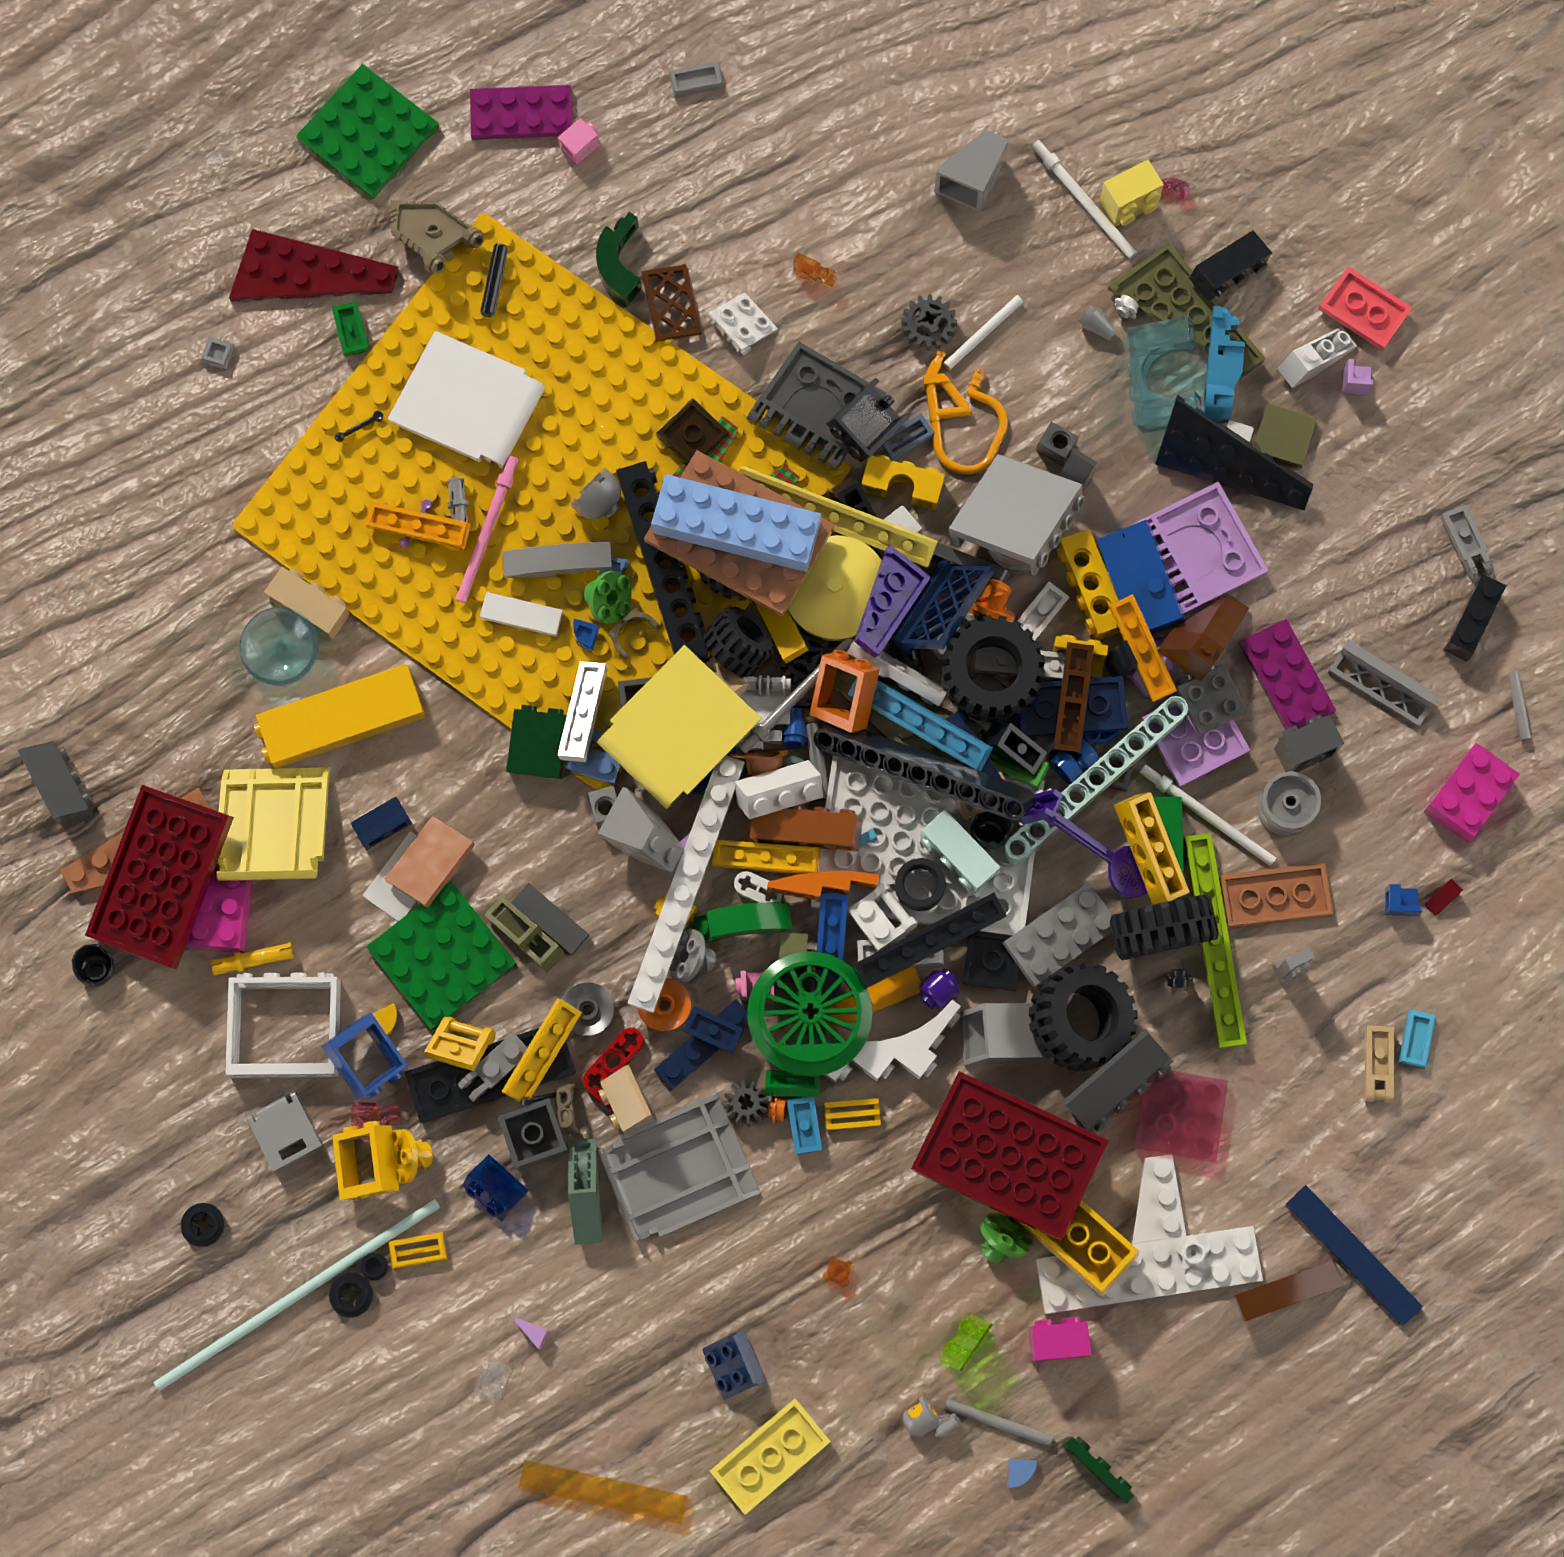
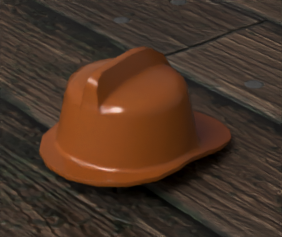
M766 749L746 754L730 753L729 756L743 758L748 775L752 777L782 768L783 756L788 754V750Z

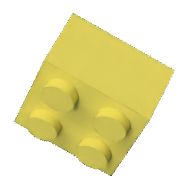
M1148 159L1103 182L1099 204L1115 227L1121 224L1126 226L1133 222L1136 216L1142 213L1145 215L1149 214L1158 207L1164 184Z

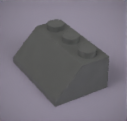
M52 741L18 750L50 814L57 823L67 830L95 815L91 808L95 804L87 791L83 793L79 785L83 781L77 770H71L67 763L71 758L64 746L59 747Z

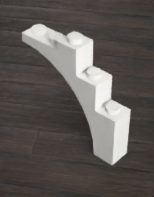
M951 1000L936 1017L912 1032L883 1041H866L861 1051L851 1062L839 1070L824 1076L835 1084L839 1079L844 1081L853 1068L849 1065L853 1063L878 1082L881 1077L885 1080L895 1068L892 1065V1062L895 1061L918 1080L923 1075L928 1078L937 1067V1064L934 1063L937 1055L931 1052L930 1048L932 1047L936 1050L945 1038L942 1033L946 1027L953 1028L960 1019L961 1015L958 1012L961 1006ZM801 1027L784 1045L796 1044ZM814 1029V1044H821ZM806 1030L802 1044H809L808 1030ZM823 1033L827 1044L838 1043L831 1035Z

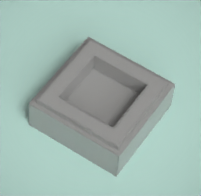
M209 337L201 357V362L227 370L235 348L234 344Z

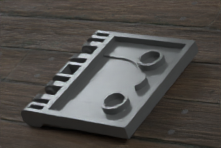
M798 342L749 412L747 420L756 425L767 409L768 412L760 423L761 428L766 429L769 427L774 416L777 415L782 420L776 426L773 435L779 438L785 431L788 423L792 424L783 441L800 450L808 436H812L804 450V453L808 456L814 452L818 442L821 441L826 446L819 454L817 461L823 464L834 449L835 451L826 467L836 472L848 451L844 443L830 433V428L826 423L868 382L805 344ZM876 386L873 387L882 398L886 396V392ZM863 397L841 420L858 438L877 410Z

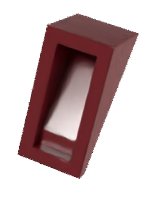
M1451 878L1424 905L1437 916L1463 889Z

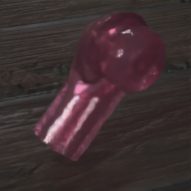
M1175 177L1161 179L1164 184L1162 192L1175 191L1176 197L1179 200L1190 197V186L1187 182Z

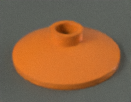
M666 978L654 1013L637 1009L640 1018L648 1027L656 1031L667 1032L677 1029L687 1020L691 1011V999L687 989L680 982ZM664 1001L670 1004L669 1009L666 1011L660 1009V1004Z

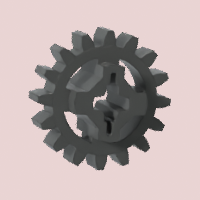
M929 294L927 300H924L920 295L918 296V303L910 301V309L904 308L903 315L905 316L901 319V325L905 326L903 328V335H909V343L916 341L917 349H920L922 344L926 345L927 351H930L931 345H935L937 349H940L941 342L948 344L949 336L955 335L954 327H957V320L953 318L956 315V311L949 310V301L942 304L941 296L936 300H932V295ZM919 311V317L915 318L912 322L914 315ZM946 323L945 329L939 333V328L943 327Z

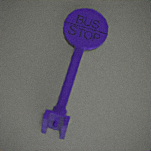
M1056 789L1034 794L1036 797L1035 806L1017 821L1022 824L1041 820L1046 821L1048 824L1052 823L1108 863L1109 881L1119 895L1133 899L1140 898L1148 893L1130 846H1123L1113 852L1060 815L1057 807L1063 794Z

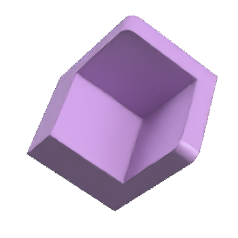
M1348 359L1343 369L1342 393L1369 395L1373 387L1371 367L1354 366V359Z

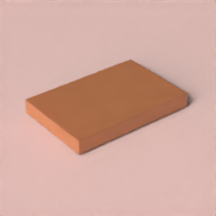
M432 816L384 879L396 889L428 908L475 844L469 838Z

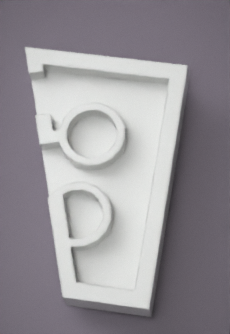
M1173 1155L1145 1158L1131 1244L1186 1236Z

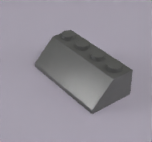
M1145 1029L1062 1102L1088 1131L1093 1132L1096 1130L1099 1132L1109 1124L1108 1118L1115 1112L1120 1114L1129 1107V1100L1136 1094L1138 1096L1144 1094L1151 1087L1149 1083L1154 1078L1165 1076L1172 1067L1170 1065L1173 1063V1060Z

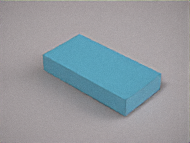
M1411 1009L1408 1010L1398 1063L1422 1069L1427 1067L1436 1015Z

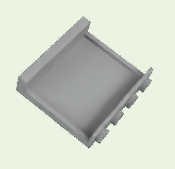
M998 454L950 525V545L960 548L966 540L1030 564L1031 575L1035 576L1040 567L1043 568L1046 565L1052 548L1055 549L1058 546L1063 531L1065 529L1068 530L1071 526L1076 511L1082 509L1085 501L1082 493V484Z

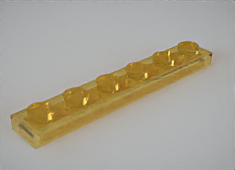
M529 1460L524 1461L518 1487L679 1524L683 1522L688 1499L687 1495Z

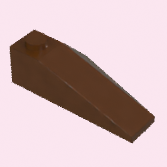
M1227 593L1171 630L1157 651L1202 681L1228 644L1249 607Z

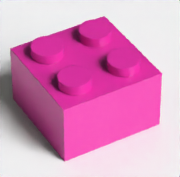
M1068 1317L1061 1319L1062 1324H1053V1319L1037 1320L1034 1322V1326L1028 1328L1031 1362L1091 1356L1088 1321L1081 1322L1080 1317Z

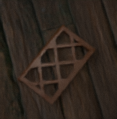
M683 264L642 271L641 274L656 342L701 335L687 265ZM683 272L685 282L680 285L670 279V277L674 273ZM657 276L662 281L654 289L650 287L648 277ZM666 283L678 289L672 299L660 293ZM682 292L688 296L690 306L687 309L675 302ZM655 297L667 303L661 313L655 310L653 303ZM671 307L683 313L677 323L665 317ZM687 316L693 319L695 329L686 330L681 327ZM661 320L673 327L669 333L660 334L658 324Z

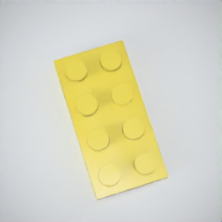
M795 1398L712 1468L710 1472L746 1515L831 1441Z

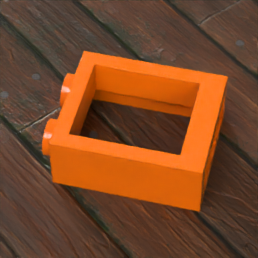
M834 650L833 653L822 655L809 715L851 733L867 729L880 669L871 666L867 660L851 658L847 652L842 650ZM837 668L858 676L850 711L830 703Z

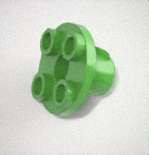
M606 571L586 586L584 598L589 604L590 611L596 620L612 624L619 621L622 617H626L631 612V579L628 576L616 571Z
M988 1213L981 1222V1232L986 1239L984 1243L980 1244L982 1246L981 1250L983 1255L993 1263H1002L1005 1258L1008 1259L1009 1257L1022 1258L1027 1255L1033 1246V1240L1015 1219L1001 1214Z

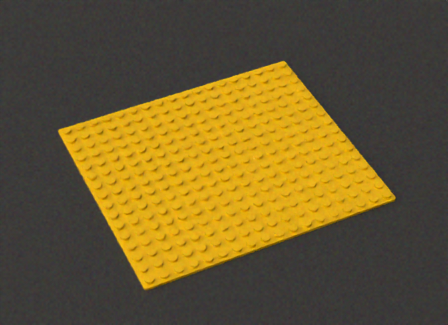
M481 213L471 226L482 231L484 236L483 244L479 248H471L466 246L462 240L451 249L454 252L453 259L451 261L444 259L446 263L444 270L439 274H431L235 519L232 526L235 531L289 570L293 568L304 576L303 580L310 585L312 582H315L326 590L324 594L330 598L337 596L347 604L346 608L350 614L510 729H512L514 709H521L522 705L536 706L537 712L547 713L548 708L564 710L563 715H567L580 662L605 663L608 670L594 725L597 732L604 734L612 726L610 719L621 709L618 681L653 677L674 656L622 491L617 502L620 506L611 517L605 514L603 517L594 520L583 517L570 506L574 498L578 500L582 496L579 492L599 472L602 474L604 468L618 481L617 469L646 461L648 469H654L658 483L653 485L656 493L660 492L665 474L673 475L682 465L683 461L656 436V432L692 398L717 421L724 416L738 428L732 443L720 462L738 473L742 466H746L766 475H771L785 465L800 477L794 484L795 486L830 499L828 490L842 483L850 473L851 467L844 461L836 472L826 467L833 453L829 455L823 464L818 462V456L824 449L820 444H817L810 456L805 454L804 450L811 440L810 437L807 438L800 450L785 443L783 439L792 426L790 423H788L785 431L779 438L773 435L776 426L782 420L777 415L774 416L769 427L766 429L761 428L760 423L768 412L767 409L756 425L748 421L747 416L757 402L755 399L670 340L656 342L654 330L488 214ZM498 243L506 245L508 253L495 315L490 318L482 316L480 309L493 247ZM434 331L525 369L527 372L526 376L541 382L545 386L543 394L510 456L519 459L512 477L514 481L511 489L507 490L466 603L456 601V597L497 490V479L499 474L503 473L505 465L503 468H500L497 463L493 461L488 463L483 458L481 462L475 461L388 421L392 409ZM375 411L383 413L384 419L381 422H372L346 436L342 442L335 440L334 437L337 432L343 433L373 417ZM453 477L464 478L465 496L469 503L467 520L471 524L465 550L411 538L410 546L404 548L400 545V541L406 536L365 527L371 501L420 512L422 501L427 499L431 501L432 508L425 513L452 519L451 510L448 509V502L450 500L447 480ZM640 488L635 492V495L643 497L649 491L645 488ZM647 512L642 518L650 521L653 519L654 513ZM610 542L611 557L629 560V565L624 575L631 579V611L637 608L640 612L648 614L660 625L661 629L656 630L646 620H633L625 624L619 633L618 642L621 648L630 656L626 660L616 650L611 638L608 636V633L619 622H622L625 617L612 624L600 622L594 618L589 604L584 598L586 586L597 579L600 570H584L583 574H557L556 577L504 578L503 551L558 544ZM662 560L658 563V566L666 569L671 566L672 562ZM684 563L688 574V579L684 581L687 589L692 587L696 603H693L692 606L695 613L700 612L704 627L700 628L702 637L704 636L705 629L725 608L736 606L746 610L753 601L747 597L746 601H739L738 596L733 595L731 599L723 597V593L720 591L716 594L710 589L708 583L705 584L702 581L699 571ZM669 584L665 590L669 593H675L680 587L677 584ZM486 592L563 610L557 637L480 619ZM677 608L673 614L676 617H683L687 614V610ZM574 619L600 626L593 652L586 650L578 643L573 629ZM685 632L681 636V639L686 642L692 641L695 638V634L692 632ZM593 743L592 749L606 752L598 743ZM562 760L563 767L565 766L566 760ZM621 767L619 776H620L621 773L624 771V768H623V767ZM573 773L595 790L612 786V784Z

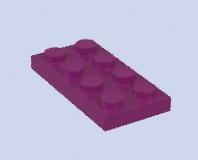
M571 85L470 89L471 139L560 136L572 125Z
M1287 619L1239 642L1245 657L1285 730L1293 726H1297L1298 729L1307 725L1306 721L1317 715H1321L1324 718L1336 712L1330 697Z

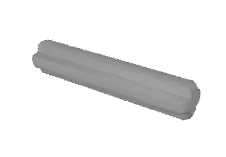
M810 723L806 725L810 763L821 774L823 798L816 800L822 801L827 799L828 792L824 753L815 746L813 741L814 733L820 729L819 723Z

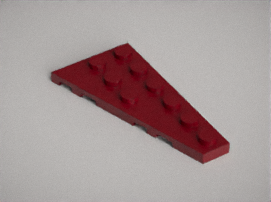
M252 229L229 300L237 302L240 299H253L256 301L263 300V298L277 297L280 299L320 297V295L344 296V294L360 293L361 295L389 294L393 291L399 268L391 264Z

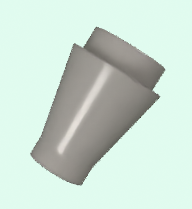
M1092 305L1078 321L1083 325L1082 328L1107 341L1118 330L1098 307L1094 308Z

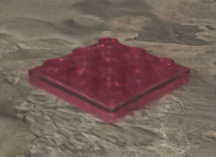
M1171 1070L1162 1078H1158V1076L1149 1083L1151 1087L1142 1094L1134 1148L1216 1162L1228 1080Z

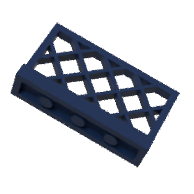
M940 560L931 573L930 580L891 636V640L903 655H910L914 649L944 650L995 573L992 566H952L949 560ZM980 576L979 579L971 583L972 580ZM965 584H967V586H965L964 588H962V589H960L959 591L955 592V590H957V589H959L960 587H962V586H964ZM966 595H968L965 599L961 600L960 602L958 601V600H960L961 598H963V597H965ZM954 603L953 606H951L950 608L946 609L945 611H942L943 609H945L946 607H948V606H950L951 604ZM955 614V616H954L953 618H951V619H949L948 621H946L947 618H949V617H951L952 615ZM941 623V625H939L938 627L932 629L931 631L929 630L937 624ZM942 634L939 640H932Z

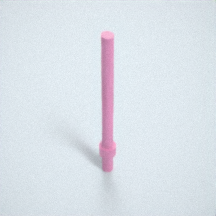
M509 456L503 473L499 474L496 482L497 490L456 597L458 602L466 603L507 490H510L514 481L512 477L519 460L516 457Z

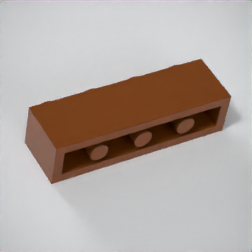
M796 805L788 809L752 818L749 838L755 843L808 846L859 852L863 820L855 814V811L849 809H840L839 813L830 812L829 809L823 807H814V811H810Z

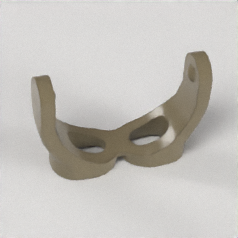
M634 608L622 622H619L608 633L616 650L626 660L630 656L621 648L618 642L619 633L625 624L633 620H646L656 630L661 629L660 625L651 616L640 612L637 608Z
M576 1084L563 1085L557 1089L556 1093L558 1123L569 1135L580 1134V1129H577L575 1125L574 1114L569 1109V1105L573 1100V1090L577 1089ZM567 1093V1101L563 1104L562 1095ZM564 1111L568 1113L569 1119L567 1122L563 1121L562 1114Z

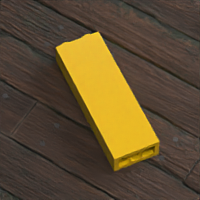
M406 663L256 714L258 723L254 724V728L258 738H263L266 747L262 748L266 763L271 762L273 767L277 769L425 719L426 716L411 671Z

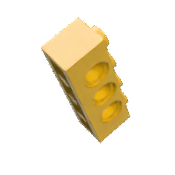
M1090 529L1061 538L1056 553L1060 563H1065L1067 567L1066 578L1069 586L1075 587L1077 596H1075L1076 604L1080 611L1084 610L1087 617L1085 626L1089 635L1093 634L1095 640H1101L1120 633L1108 605L1119 600ZM1084 558L1088 564L1083 567L1075 564L1074 559ZM1092 581L1097 585V589L1088 590L1084 587V583ZM1095 605H1102L1106 608L1107 612L1098 614L1094 611L1093 607Z
M1151 792L1134 795L1114 804L1152 904L1169 902L1189 893Z

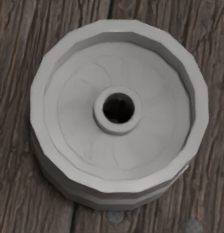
M1294 771L1279 773L1269 780L1259 795L1257 804L1259 819L1267 829L1275 834L1283 836L1299 834L1309 827L1320 811V791L1314 781L1303 773Z

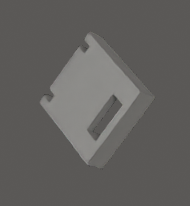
M295 1091L290 1093L293 1102L289 1103L287 1097L284 1096L257 1110L258 1121H255L252 1114L246 1116L274 1174H278L324 1149ZM301 1140L304 1141L307 1147L286 1159L279 1153Z

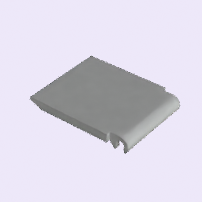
M718 1094L660 1117L625 1135L617 1136L619 1142L612 1143L607 1148L597 1150L635 1242L657 1233L661 1238L761 1194Z

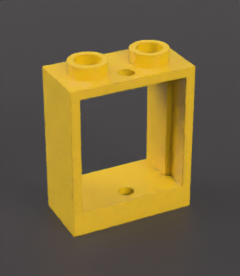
M380 1121L363 1123L364 1128L359 1129V1126L343 1128V1133L332 1135L340 1200H360L399 1191L391 1125H380ZM370 1136L375 1181L359 1185L354 1140Z

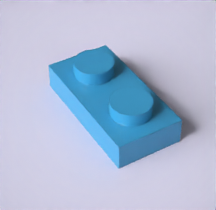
M814 1097L787 1100L795 1155L823 1151Z

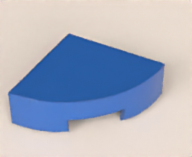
M574 619L573 629L578 643L586 650L593 652L600 626Z

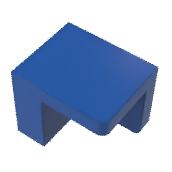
M1389 884L1385 888V915L1418 916L1422 913V906H1418L1417 889L1401 888V884Z

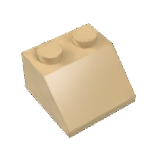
M629 1065L624 1066L600 1082L603 1089L598 1092L604 1105L610 1104L614 1111L610 1118L616 1131L622 1129L625 1135L654 1121Z

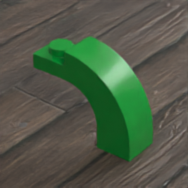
M782 902L728 906L707 911V914L694 917L695 930L702 933L705 944L740 935H773L792 930L789 903Z

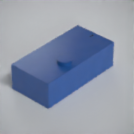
M1147 520L1097 539L1119 600L1132 594L1134 595L1151 635L1186 621L1153 530Z

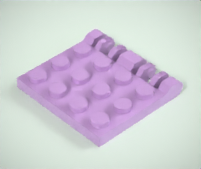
M1219 481L1136 522L1139 523L1147 520L1151 528H1154L1155 538L1159 537L1162 544L1158 546L1161 554L1165 551L1168 553L1162 557L1169 576L1177 571L1179 575L1171 579L1173 587L1181 582H1184L1187 589L1176 593L1179 602L1192 596V598L1180 603L1184 616L1269 572Z

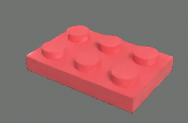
M1347 266L1318 309L1383 351L1411 312L1412 307Z

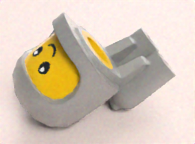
M924 1395L919 1398L918 1404L905 1410L903 1414V1423L906 1430L918 1437L924 1436L936 1429L934 1432L935 1436L944 1438L959 1428V1423H961L956 1413L938 1416Z

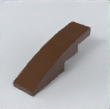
M1067 642L1053 749L1080 752L1091 675L1093 645Z
M1335 1260L1239 1293L1234 1295L1243 1322L1343 1287L1344 1283Z

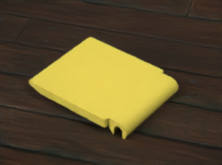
M684 645L610 719L612 726L601 736L597 743L662 806L668 809L676 798L678 799L683 792L688 795L762 718Z
M329 767L236 769L223 771L219 812L230 815L234 819L217 862L220 867V871L217 872L218 881L317 878L318 861H324Z

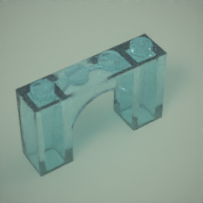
M1184 316L1128 327V337H1125V348L1130 355V361L1127 362L1128 375L1132 377L1129 395L1131 401H1134V410L1131 411L1133 425L1142 433L1166 429L1177 394L1184 398L1185 403L1194 409L1199 408L1202 410L1201 397L1195 390L1170 395H1159L1150 390L1148 382L1150 370L1158 359L1170 353L1196 349L1194 323L1189 317Z

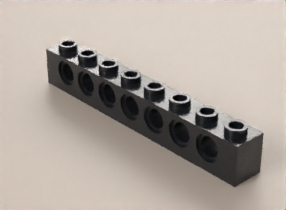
M646 461L617 469V478L673 653L675 655L685 645L702 662L709 661L708 652L710 651L705 645L706 642L700 630L701 627H704L700 612H694L692 604L696 603L692 587L687 589L684 581L688 579L684 563L679 565L676 558L644 542V537L651 527L652 520L647 521L642 517L647 512H655L660 492L656 493L653 485L658 483L653 468L648 469ZM640 488H645L649 491L643 497L635 495V492ZM662 560L672 562L671 566L666 569L660 568L658 563ZM669 584H677L680 587L675 593H669L665 590ZM677 608L687 610V614L683 617H676L673 612ZM685 632L695 634V638L689 642L683 641L681 636Z

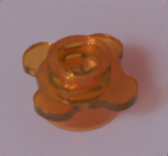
M836 1256L829 1257L827 1271L823 1273L824 1281L828 1283L832 1281L838 1283L840 1287H846L849 1284V1273L854 1269L853 1263L849 1260L845 1262L838 1260ZM836 1269H840L841 1273L836 1274Z

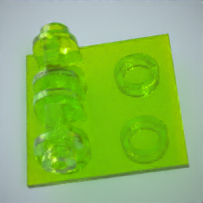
M969 1313L959 1323L958 1331L953 1339L949 1340L943 1347V1354L939 1359L948 1363L958 1372L966 1368L972 1355L975 1354L976 1349L980 1347V1343L983 1342L993 1324Z

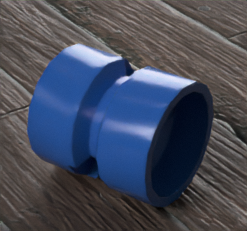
M1082 738L1080 752L1059 751L1049 762L1060 778L1068 785H1071L1083 774L1084 770L1087 771L1100 758L1088 742Z

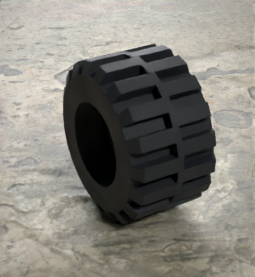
M736 606L725 608L704 631L705 645L711 655L723 667L739 676L748 677L754 675L775 651L774 640L763 623L748 611Z

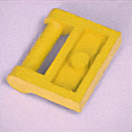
M450 1016L444 1017L424 1052L427 1058L475 1071L488 1045L493 1043L496 1032L492 1028L485 1027L482 1029L457 1022L455 1018ZM453 1031L456 1033L477 1038L478 1040L474 1041L450 1033Z

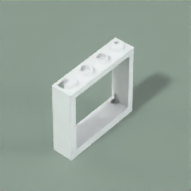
M324 972L317 973V977H307L306 973H290V977H280L279 973H264L263 977H253L251 973L237 974V978H229L226 1075L230 1078L338 1077L339 1072L330 1059L329 1063L239 1064L242 990L330 989V1040L340 1033L341 980L333 977L334 973L325 974Z

